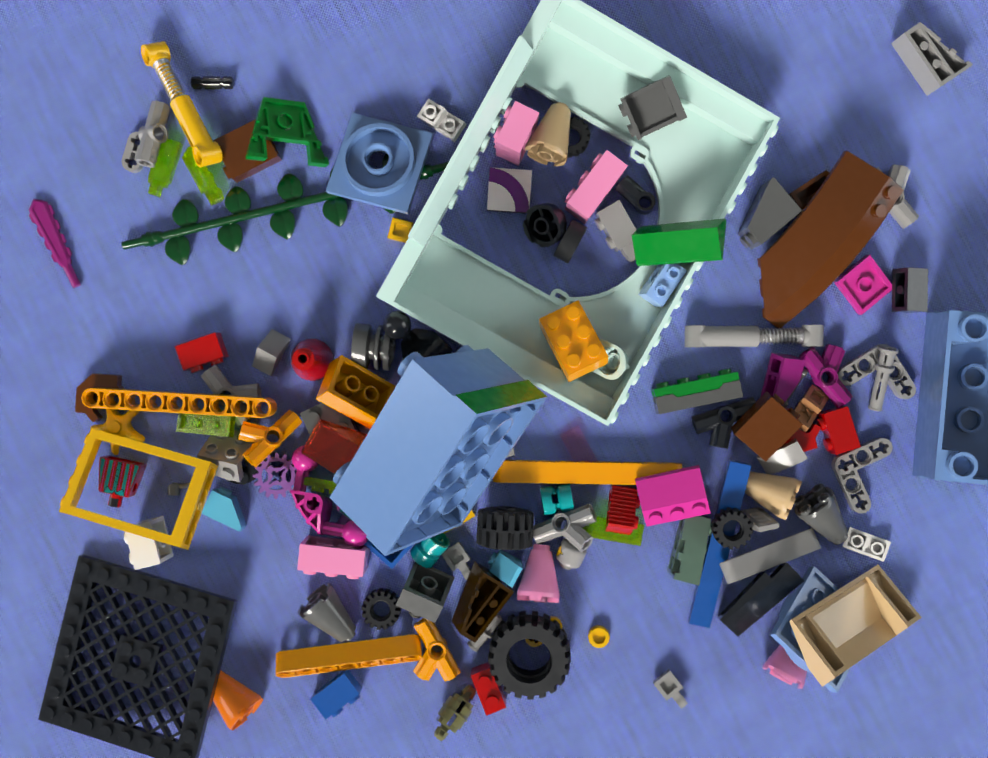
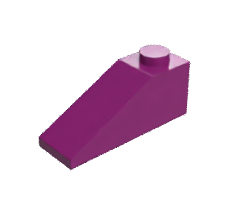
M771 353L761 396L768 391L772 396L776 393L786 402L800 382L805 360L789 354Z

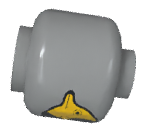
M565 538L556 552V559L564 569L579 568L587 550L580 552Z

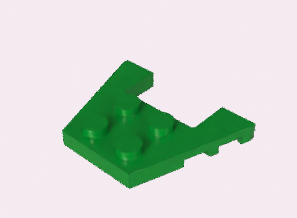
M263 97L246 152V159L265 161L268 158L266 140L305 144L308 166L327 167L329 165V160L324 156L321 149L322 143L317 139L314 132L315 126L305 102Z

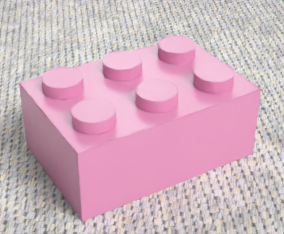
M515 101L513 107L508 106L504 114L503 127L498 126L495 132L494 148H496V156L519 166L526 152L525 146L538 126L539 112Z
M608 150L603 155L599 153L590 167L592 170L590 172L586 170L579 179L578 189L573 188L564 201L567 203L565 210L583 224H586L628 165Z
M308 535L299 546L297 570H301L304 574L309 575L320 572L325 573V576L337 577L339 574L346 575L349 579H359V577H363L368 568L370 549L365 545L359 547L349 546L344 539Z

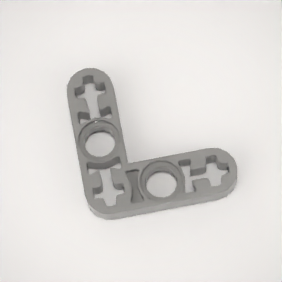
M878 344L840 367L838 378L844 386H850L875 371L874 366L875 363H878V354H880L879 346L889 345ZM895 355L893 365L898 368V375L894 378L889 376L888 385L897 398L910 399L916 393L915 384L897 355ZM862 359H866L869 362V368L866 371H862L859 368V362ZM853 370L856 371V373H853L848 376L849 381L842 380V377L844 376L843 372L849 373ZM901 384L903 386H908V389L906 390L907 394L901 393V390L903 389Z
M875 438L862 444L860 448L837 455L832 460L831 466L849 507L854 512L862 514L871 508L870 498L857 470L890 455L893 447L888 439ZM879 443L885 444L884 452L878 450L872 452L870 450L878 448ZM860 450H864L867 453V458L863 462H859L856 457ZM840 460L845 462L849 460L853 461V463L845 464V469L838 468V465L841 464ZM850 478L856 481V487L853 490H849L846 487V482ZM857 493L858 498L864 500L862 508L855 505L858 503L856 496H850L851 494Z

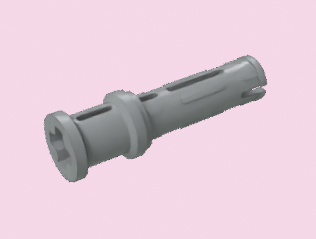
M880 345L878 348L880 354L878 363H875L874 366L877 372L868 406L870 410L882 411L889 376L895 370L893 366L895 355L899 353V349L895 347Z

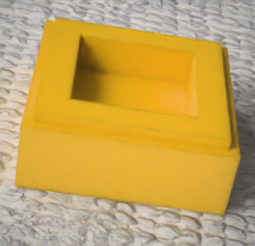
M393 217L387 238L406 243L414 223Z

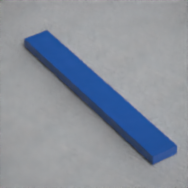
M729 460L716 509L717 514L720 513L721 509L727 510V507L741 509L751 470L750 464ZM730 520L724 525L723 532L725 535L734 536L737 525L736 520ZM712 531L704 557L700 585L696 587L688 619L689 624L710 628L723 579V572L719 563L728 560L730 552L728 547L725 548L717 542Z

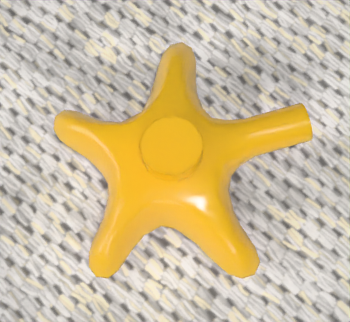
M106 409V422L91 426L93 429L135 441H145L144 435L137 432L131 423L132 419L140 411L129 410L127 413L121 414L117 409ZM110 443L112 454L118 455L120 445Z

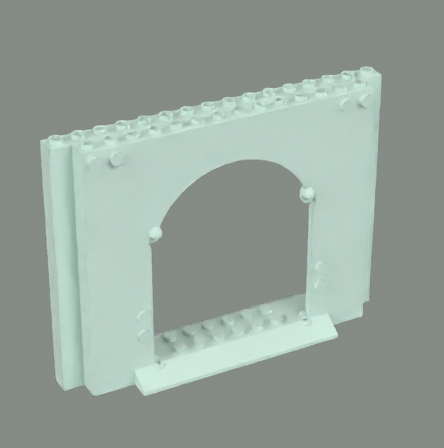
M541 0L522 35H519L418 216L408 234V240L376 297L463 346L469 345L473 350L490 349L524 380H529L536 387L609 426L610 423L613 424L619 414L617 410L620 404H624L627 401L630 386H634L640 377L638 373L642 366L645 367L651 357L649 352L652 347H656L660 342L661 336L659 334L663 327L666 329L672 320L670 315L673 309H677L683 300L681 297L683 291L690 288L694 280L691 278L695 270L699 271L704 261L677 263L686 269L687 272L663 307H654L638 295L657 265L639 266L626 280L596 295L569 297L561 289H554L549 296L441 234L442 227L439 225L448 208L452 210L458 200L456 193L458 190L463 191L466 186L469 170L473 172L480 158L478 154L479 152L484 153L491 138L489 134L490 132L493 134L496 132L501 120L499 116L500 114L504 115L508 106H510L512 101L510 96L516 87L522 88L526 85L555 103L561 102L566 104L572 113L631 146L630 156L637 163L644 164L655 187L658 201L657 225L724 219L727 213L730 214L736 205V202H734L738 194L741 195L747 186L745 180L748 175L751 176L758 166L756 164L758 157H762L768 148L766 143L769 137L772 138L779 128L777 123L780 118L580 0ZM669 75L687 118L652 132L640 140L636 136L632 137L627 125L631 124L628 116L623 117L618 106L622 103L620 98ZM635 151H638L640 153L639 156L634 154ZM555 294H560V298H557ZM579 300L598 338L623 349L628 356L630 368L626 369L615 380H609L594 372H589L568 382L540 328L539 319Z

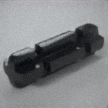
M193 76L191 77V87L193 89H202V87L205 89H222V87L233 89L234 81L231 76H223V78H220V76H203V78Z

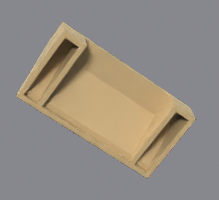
M876 565L789 622L808 669L823 687L922 617L883 569Z

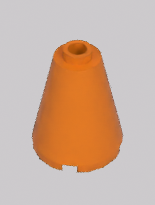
M220 670L213 702L226 726L233 731L248 720L247 717L251 712L254 714L262 704L263 698Z

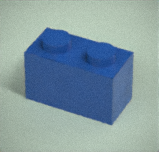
M343 670L314 692L310 700L325 720L331 715L334 718L343 711L342 707L347 703L351 705L360 698L359 694L362 686L349 670Z

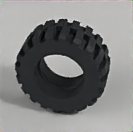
M521 611L517 617L514 614L508 616L506 622L502 621L498 625V629L494 631L490 641L488 663L490 664L491 675L495 676V682L498 686L504 685L503 690L506 693L510 694L512 691L515 693V697L520 699L522 695L527 696V700H534V696L539 695V698L546 697V692L548 691L551 694L557 690V685L564 683L565 675H568L570 670V644L565 630L560 629V624L556 620L552 622L549 615L544 613L543 617L538 616V611H532V615H526V611ZM535 639L546 645L550 652V658L539 669L525 670L512 662L509 656L510 648L520 640Z

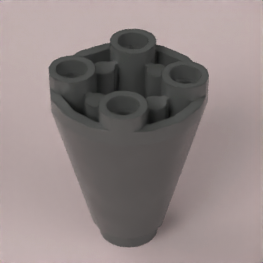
M817 484L805 495L796 497L794 510L800 519L835 545L846 541L848 538L847 529L832 489L824 487L823 484Z

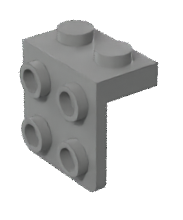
M221 426L216 427L197 454L199 459L218 465L215 476L236 482H241L244 477L241 463L244 459L243 453L253 443L238 440L240 431Z

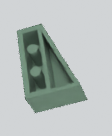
M701 515L680 520L667 572L673 579L700 585L704 557L707 551L708 535L712 531L711 519L708 516Z

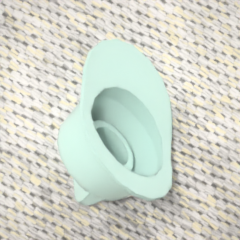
M600 339L609 356L608 364L592 372L609 380L618 379L626 369L630 368L628 356L619 346Z

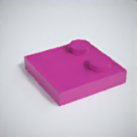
M865 255L834 281L858 315L864 314L892 290L891 282L871 255Z

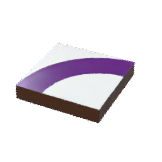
M490 167L487 211L526 214L527 210L530 209L532 170Z

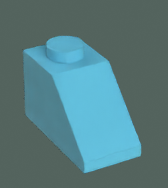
M227 488L213 489L201 514L239 532L245 529L247 524L237 497L232 495V491Z
M499 550L498 553L493 552L488 562L491 565L489 571L513 588L523 569L522 560L503 550Z

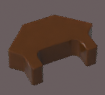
M91 374L76 388L75 412L85 413L92 422L100 421L103 416L98 412L97 408H89L82 403V393L90 388L125 389L122 386V375ZM94 393L93 399L95 402H97L98 396L96 393Z

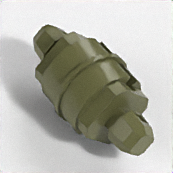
M469 684L463 688L461 696L454 692L442 704L443 706L439 710V716L436 719L441 725L440 727L437 726L434 731V736L440 741L447 737L449 734L447 733L448 730L454 733L458 729L460 730L472 713L473 705L468 701L473 699L476 689Z

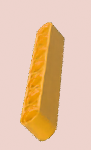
M412 634L279 651L276 653V676L287 678L418 661L422 659L421 638L419 635Z

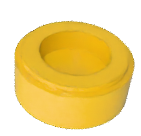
M595 625L588 632V639L592 646L602 648L608 644L610 636L604 626Z

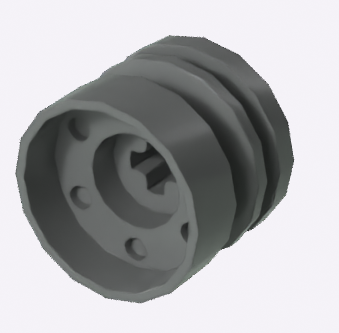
M356 323L352 337L351 360L365 369L368 368L370 360H373L375 370H379L381 361H383V370L390 371L395 356L396 339L390 338L386 333L384 335L382 325H379L376 334H373L370 324Z

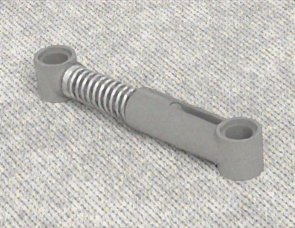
M802 325L801 328L762 329L758 326H685V347H758L760 343L763 345V343L775 344V342L777 345L779 342L780 344L783 342L784 344H790V342L794 344L795 342V344H801L802 347L824 346V325Z

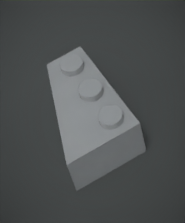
M920 22L903 33L891 44L926 96H928L973 64L962 60L956 55L957 51L955 49L946 47L940 42V37Z

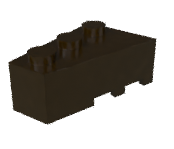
M474 561L453 615L452 623L461 635L476 643L512 596L514 590L491 573L489 569Z

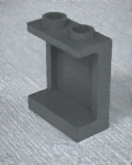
M669 75L620 98L622 103L618 105L623 117L628 116L631 124L627 125L631 136H636L638 140L667 125L687 118Z

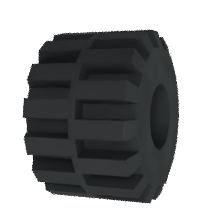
M510 506L479 509L476 543L486 548L498 550H521L531 547L533 545L534 513L527 509Z

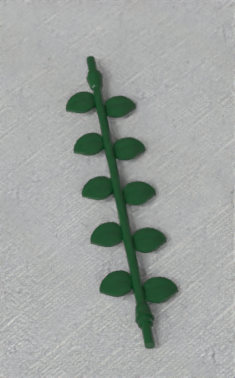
M385 154L382 160L383 167L388 162V154ZM449 161L432 166L431 164L424 165L420 180L429 179L428 177H432L433 174L444 172ZM285 174L278 183L277 192L286 202L250 210L251 200L248 193L241 187L235 186L225 197V206L233 215L197 223L199 219L197 208L189 200L182 199L172 212V218L180 228L164 232H146V234H142L139 238L123 241L121 244L123 249L126 250L143 245L145 247H153L169 239L165 245L166 255L178 264L185 265L190 256L191 245L189 240L183 235L220 227L217 233L218 241L224 247L236 253L243 241V230L236 222L273 214L270 219V227L276 234L288 240L292 237L296 225L294 214L289 209L326 201L322 209L323 215L330 222L341 227L348 215V205L342 197L327 192L302 197L303 186L301 181L293 174ZM383 208L385 211L389 212L390 214H393V213L396 212V211H393V210H389V209Z

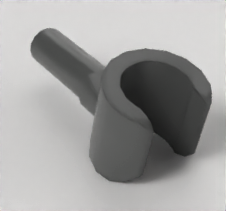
M190 482L170 484L168 486V495H180V489L188 488Z

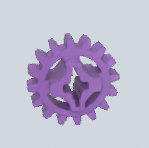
M275 452L272 458L269 455L267 460L255 468L258 472L252 474V477L258 479L253 483L254 486L260 485L261 487L258 492L266 491L265 496L267 498L271 494H273L274 499L278 498V494L286 497L285 492L293 490L291 486L295 483L296 473L294 471L297 469L291 465L292 458L288 461L286 460V454H283L281 458L278 452ZM275 461L283 462L279 466H272L269 464ZM263 469L266 470V479L264 480V482L262 481ZM288 469L290 470L289 481L286 480V472L288 471ZM273 471H281L279 473V476L281 477L279 480H271L273 478V475L271 474ZM273 485H281L283 487L276 490L270 489Z

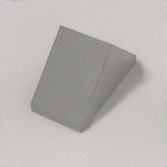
M272 329L257 347L252 367L272 376L291 339Z

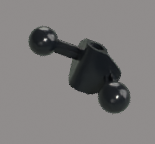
M393 311L384 318L383 329L386 335L393 339L402 338L401 350L403 360L413 352H418L423 357L452 353V349L434 331L418 328L411 330V321L405 313Z

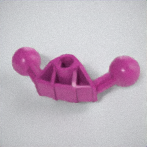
M309 445L298 447L292 455V463L297 472L294 488L290 490L296 504V509H299L307 525H310L318 535L326 534L343 537L344 541L352 547L364 545L368 541L367 535L352 520L346 524L329 522L332 511V501L330 498L306 492L309 473L318 466L320 458L318 451L314 447Z

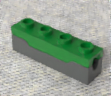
M730 368L718 371L719 375L710 376V373L697 375L698 379L690 381L689 377L677 379V384L669 385L668 381L657 383L656 388L651 389L656 414H664L741 398L743 393L739 373L731 372Z

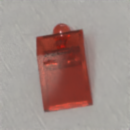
M320 419L304 445L302 454L335 474L341 466L352 461L367 434Z

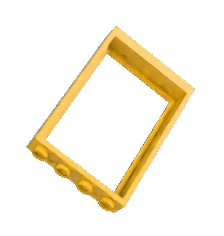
M91 428L85 437L82 453L77 458L75 471L69 479L67 492L61 499L59 512L189 550L218 465L210 461ZM101 441L195 467L171 535L77 508Z

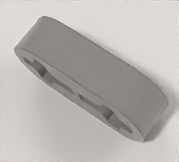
M138 132L129 135L122 157V166L131 173H138L144 167L138 163L132 166L129 164V160L136 161L139 145L137 147L135 140H139Z

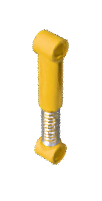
M160 41L142 45V59L147 66L155 69L161 84L170 98V106L192 147L193 158L197 166L205 167L222 162L220 146L211 139L190 96L185 94L178 78H176L177 75H175L170 65L171 55L166 42Z

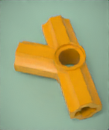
M289 409L271 427L243 421L238 440L253 443L243 453V456L252 466L257 468L302 424V420L294 411ZM274 434L279 440L273 443L268 441L267 436Z
M425 618L415 623L414 627L426 650L422 655V659L418 661L413 669V672L422 680L429 681L437 668L444 681L454 679L461 673V670L448 648L446 639L441 636L435 623ZM434 645H439L443 648V650L440 652H436L433 650L432 647Z

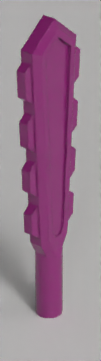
M33 199L28 209L32 223L38 226L37 232L40 237H44V244L48 250H51L53 261L63 267L72 287H79L81 283L72 267V252L65 245L67 240L64 234H61L59 231L61 226L58 220L54 219L55 212L52 205H49L46 201Z

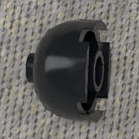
M542 203L527 210L526 219L523 220V228L529 241L535 242L540 245L539 247H549L563 238L566 232L567 220L559 207L551 203Z

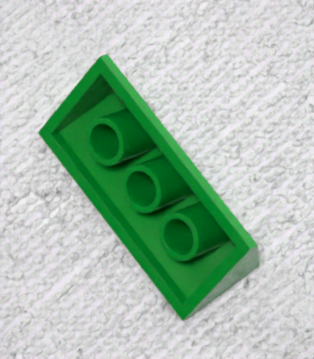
M724 218L641 226L632 234L637 266L723 260L727 220Z

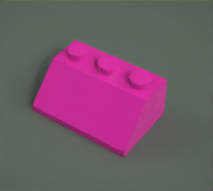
M699 465L635 478L641 509L647 527L711 514Z

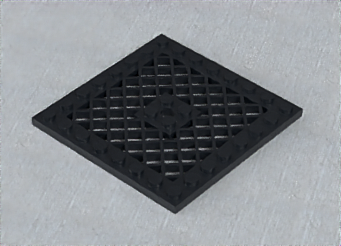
M84 554L79 555L38 720L154 758H199L238 600ZM110 587L115 588V589H119V590H118L117 592L113 593V591H112V589H111ZM101 588H103L107 596L102 601L97 593ZM130 593L135 594V595H139V596H137L136 598L132 599ZM122 594L126 601V604L120 606L116 599V596ZM140 599L146 608L139 612L135 604ZM149 599H152V600H155V601H158V602H156L155 604L152 605ZM93 600L95 605L91 607V603ZM108 601H110L114 609L109 614L104 606ZM159 605L165 613L161 618L158 617L154 610ZM168 605H172L177 608L171 611ZM129 607L133 614V617L128 620L123 612V609ZM98 609L102 617L98 621H96L92 614V611ZM180 611L185 620L178 624L173 615ZM188 611H192L197 614L191 617ZM147 612L153 621L148 626L142 618V615ZM115 614L118 616L121 624L117 627H115L112 619L110 618ZM197 617H200L205 626L200 630L197 629L193 622ZM166 618L172 626V629L167 632L161 623ZM87 620L90 624L88 627H86ZM134 620H136L141 629L134 633L130 625ZM105 622L109 630L105 634L102 633L99 624ZM186 624L192 633L187 638L181 630V627ZM153 626L156 627L158 633L160 634V636L155 639L149 631V629ZM123 627L126 633L120 636L118 630ZM91 629L97 637L92 642L87 634V631ZM206 630L203 640L200 633ZM172 632H175L180 641L173 645L168 636ZM143 633L145 639L137 636ZM112 635L116 643L111 648L106 640V637ZM193 637L199 646L195 651L192 650L188 643V640ZM161 639L163 640V642H164V644H165V646H166V648H167V650H165V651H163V652H162L163 644L156 643L157 641H159V640H161ZM98 642L104 651L100 655H98L93 646ZM182 645L187 654L183 658H180L175 649ZM86 649L92 658L88 662H86L81 653ZM115 649H117L116 656L113 653ZM201 651L199 660H197L195 654ZM168 652L175 662L168 666L163 657ZM105 655L111 664L107 668H105L100 659ZM134 655L140 657V666L135 665L133 662ZM188 658L194 667L189 672L183 664V661ZM93 662L99 672L94 676L89 668V665ZM158 665H160L162 670L157 673ZM174 666H177L181 677L178 679L174 678L170 670ZM111 669H112L111 676H112V677H115V678H118L117 680H115V681H113V682H112V680H111V678H110V676H109V674H108V672H107V671H109V670H111ZM80 670L83 671L87 679L82 683L77 675V672ZM195 672L194 680L192 681L190 675ZM163 673L169 682L164 687L158 678ZM99 676L102 677L106 685L102 689H100L95 680ZM184 679L189 689L184 693L177 683ZM118 682L121 683L125 691L121 695H119L115 684ZM129 682L134 683V684H137V685L132 688V687L130 686ZM88 683L94 692L90 696H88L83 687ZM154 685L157 691L151 694L148 688ZM170 686L176 695V698L172 700L169 699L165 691ZM140 688L144 699L138 701L134 690ZM107 689L113 698L109 702H107L102 693ZM76 690L82 700L78 703L75 702L71 694ZM190 693L189 700L187 702L185 695ZM157 694H159L164 703L159 708L153 699ZM126 695L132 704L129 708H126L121 699ZM95 696L101 706L96 710L90 700ZM177 700L184 710L177 714L172 704ZM145 701L152 711L147 715L140 705ZM114 702L120 712L115 716L109 706ZM84 704V706H85L86 709L81 708V707H78V706ZM165 707L171 716L167 721L164 720L160 712ZM133 708L139 717V720L133 722L128 712ZM103 710V712H104L105 715L100 714V713H97V712ZM183 714H185L184 720H183V723H182V721H181V719H180V716H182ZM154 715L159 724L155 728L152 727L148 720V717ZM122 716L124 721L118 720L117 718ZM171 721L174 722L178 729V732L173 735L167 725ZM141 722L143 727L137 726L136 724ZM161 728L163 734L155 731Z

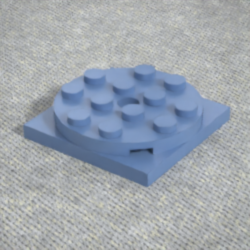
M815 566L808 568L802 578L804 582L785 599L780 610L779 619L770 633L784 647L790 659L801 669L810 673L811 671L806 665L789 621L838 590ZM850 668L824 686L831 692H838Z

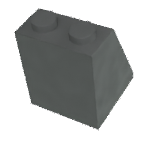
M774 177L759 188L738 232L740 242L751 250L762 245L802 211Z

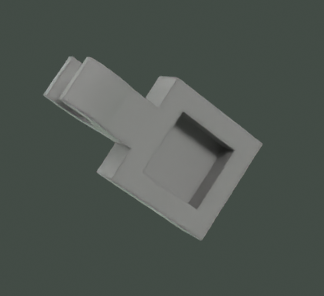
M459 541L448 548L442 556L451 570L459 569L467 581L471 568L466 562L471 560V558Z
M670 669L653 681L654 686L666 701L672 697L681 709L688 704L679 692L683 688L682 684Z

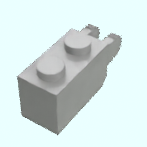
M618 200L597 212L595 215L597 219L594 221L598 229L605 232L607 236L605 241L609 248H614L615 252L620 250L627 261L634 262L636 259L632 234L636 231V228L622 203Z

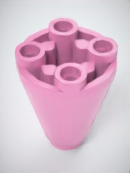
M534 544L517 591V600L559 603L560 593L550 546Z

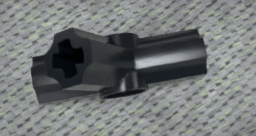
M754 397L691 416L696 434L712 430L709 445L728 449L732 432L731 427L734 422H737L756 403ZM723 410L729 412V418L726 421H722L720 418Z

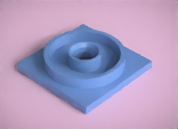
M352 113L326 192L409 214L434 137L433 133ZM381 151L388 154L389 159L384 167L375 169L369 165V157L373 153Z

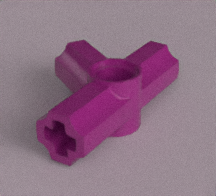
M827 344L821 357L814 347H810L802 352L798 358L805 360L804 368L808 370L813 383L823 390L836 408L842 407L853 397L838 378V370L845 350L841 347ZM824 372L828 376V380L826 383L822 380V374Z

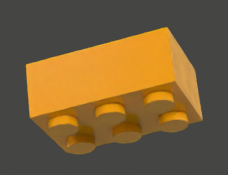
M579 300L539 319L540 328L568 382L608 364L609 356Z
M340 355L329 363L316 400L371 429L396 386L345 356Z

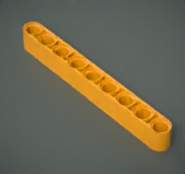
M118 388L86 389L81 396L82 403L86 407L252 418L269 417L277 411V403L269 397ZM94 393L98 396L97 402L93 399ZM115 394L119 397L118 404L114 401ZM136 395H138L140 398L139 405L135 403ZM157 396H159L162 401L160 407L156 404ZM178 397L183 401L181 408L177 405ZM200 398L204 401L203 409L198 407V400ZM221 399L226 404L224 411L219 408V401ZM241 401L247 404L245 412L240 409ZM263 402L268 404L269 410L267 413L261 410Z
M505 460L493 477V482L636 485L635 478L682 469V463Z

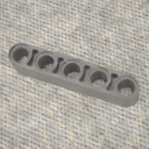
M813 528L723 561L719 565L727 584L819 550L821 546Z

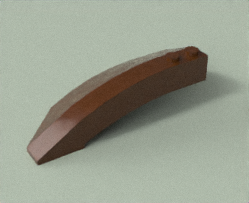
M844 151L818 191L778 240L760 258H757L758 267L761 268V279H759L760 293L764 300L763 318L775 328H782L818 298L865 247L904 190L888 175L849 151Z

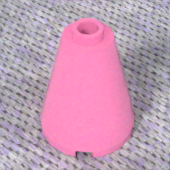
M779 645L762 668L764 670L771 669L769 674L789 685L797 683V688L803 689L807 671L797 666L785 652L784 647Z

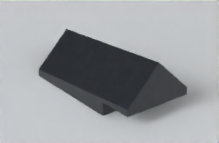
M786 562L780 564L770 575L762 571L717 617L736 636H740L803 583L804 580Z

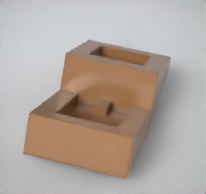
M813 384L794 408L800 414L798 419L803 424L800 429L804 432L811 427L817 414L822 411L829 399L822 390Z

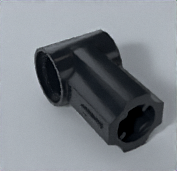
M628 175L615 188L622 197L635 207L638 213L646 215L653 210L655 205L653 194L646 192ZM647 199L650 201L651 206L643 208L640 206L639 201Z

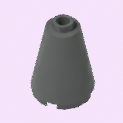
M330 583L327 586L324 584L317 588L306 598L309 601L307 605L304 606L302 604L300 606L298 615L339 642H348L355 636L356 626Z

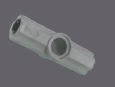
M152 101L146 124L139 129L138 136L141 142L136 156V163L141 166L155 167L161 143H164L168 138L166 124L170 113V106L166 103Z

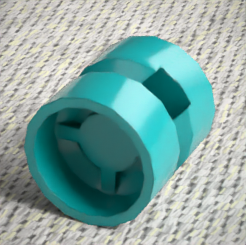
M570 484L558 485L556 489L552 486L540 488L544 515L556 514L557 510L561 512L574 510ZM557 495L558 503L553 504L551 496Z
M444 533L438 534L416 543L410 551L411 556L422 567L431 568L440 558V555L450 546V541Z

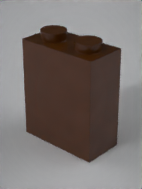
M255 120L213 140L221 148L222 160L225 164L223 170L228 179L232 178L237 183L282 161L274 142L266 140L268 158L265 161L246 159L245 156Z
M768 391L731 427L734 435L765 462L803 425L798 419L800 417L799 413L792 407L787 409L783 406L785 401L776 393L772 396Z

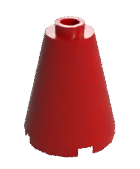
M318 339L301 341L295 346L291 355V365L295 373L302 379L309 381L324 378L329 363L333 361L330 347Z

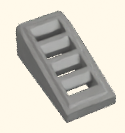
M760 507L742 510L750 519L753 526L752 530L763 532L779 528V523Z

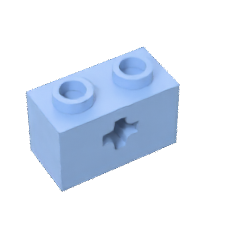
M677 263L657 265L638 295L654 307H663L687 270Z

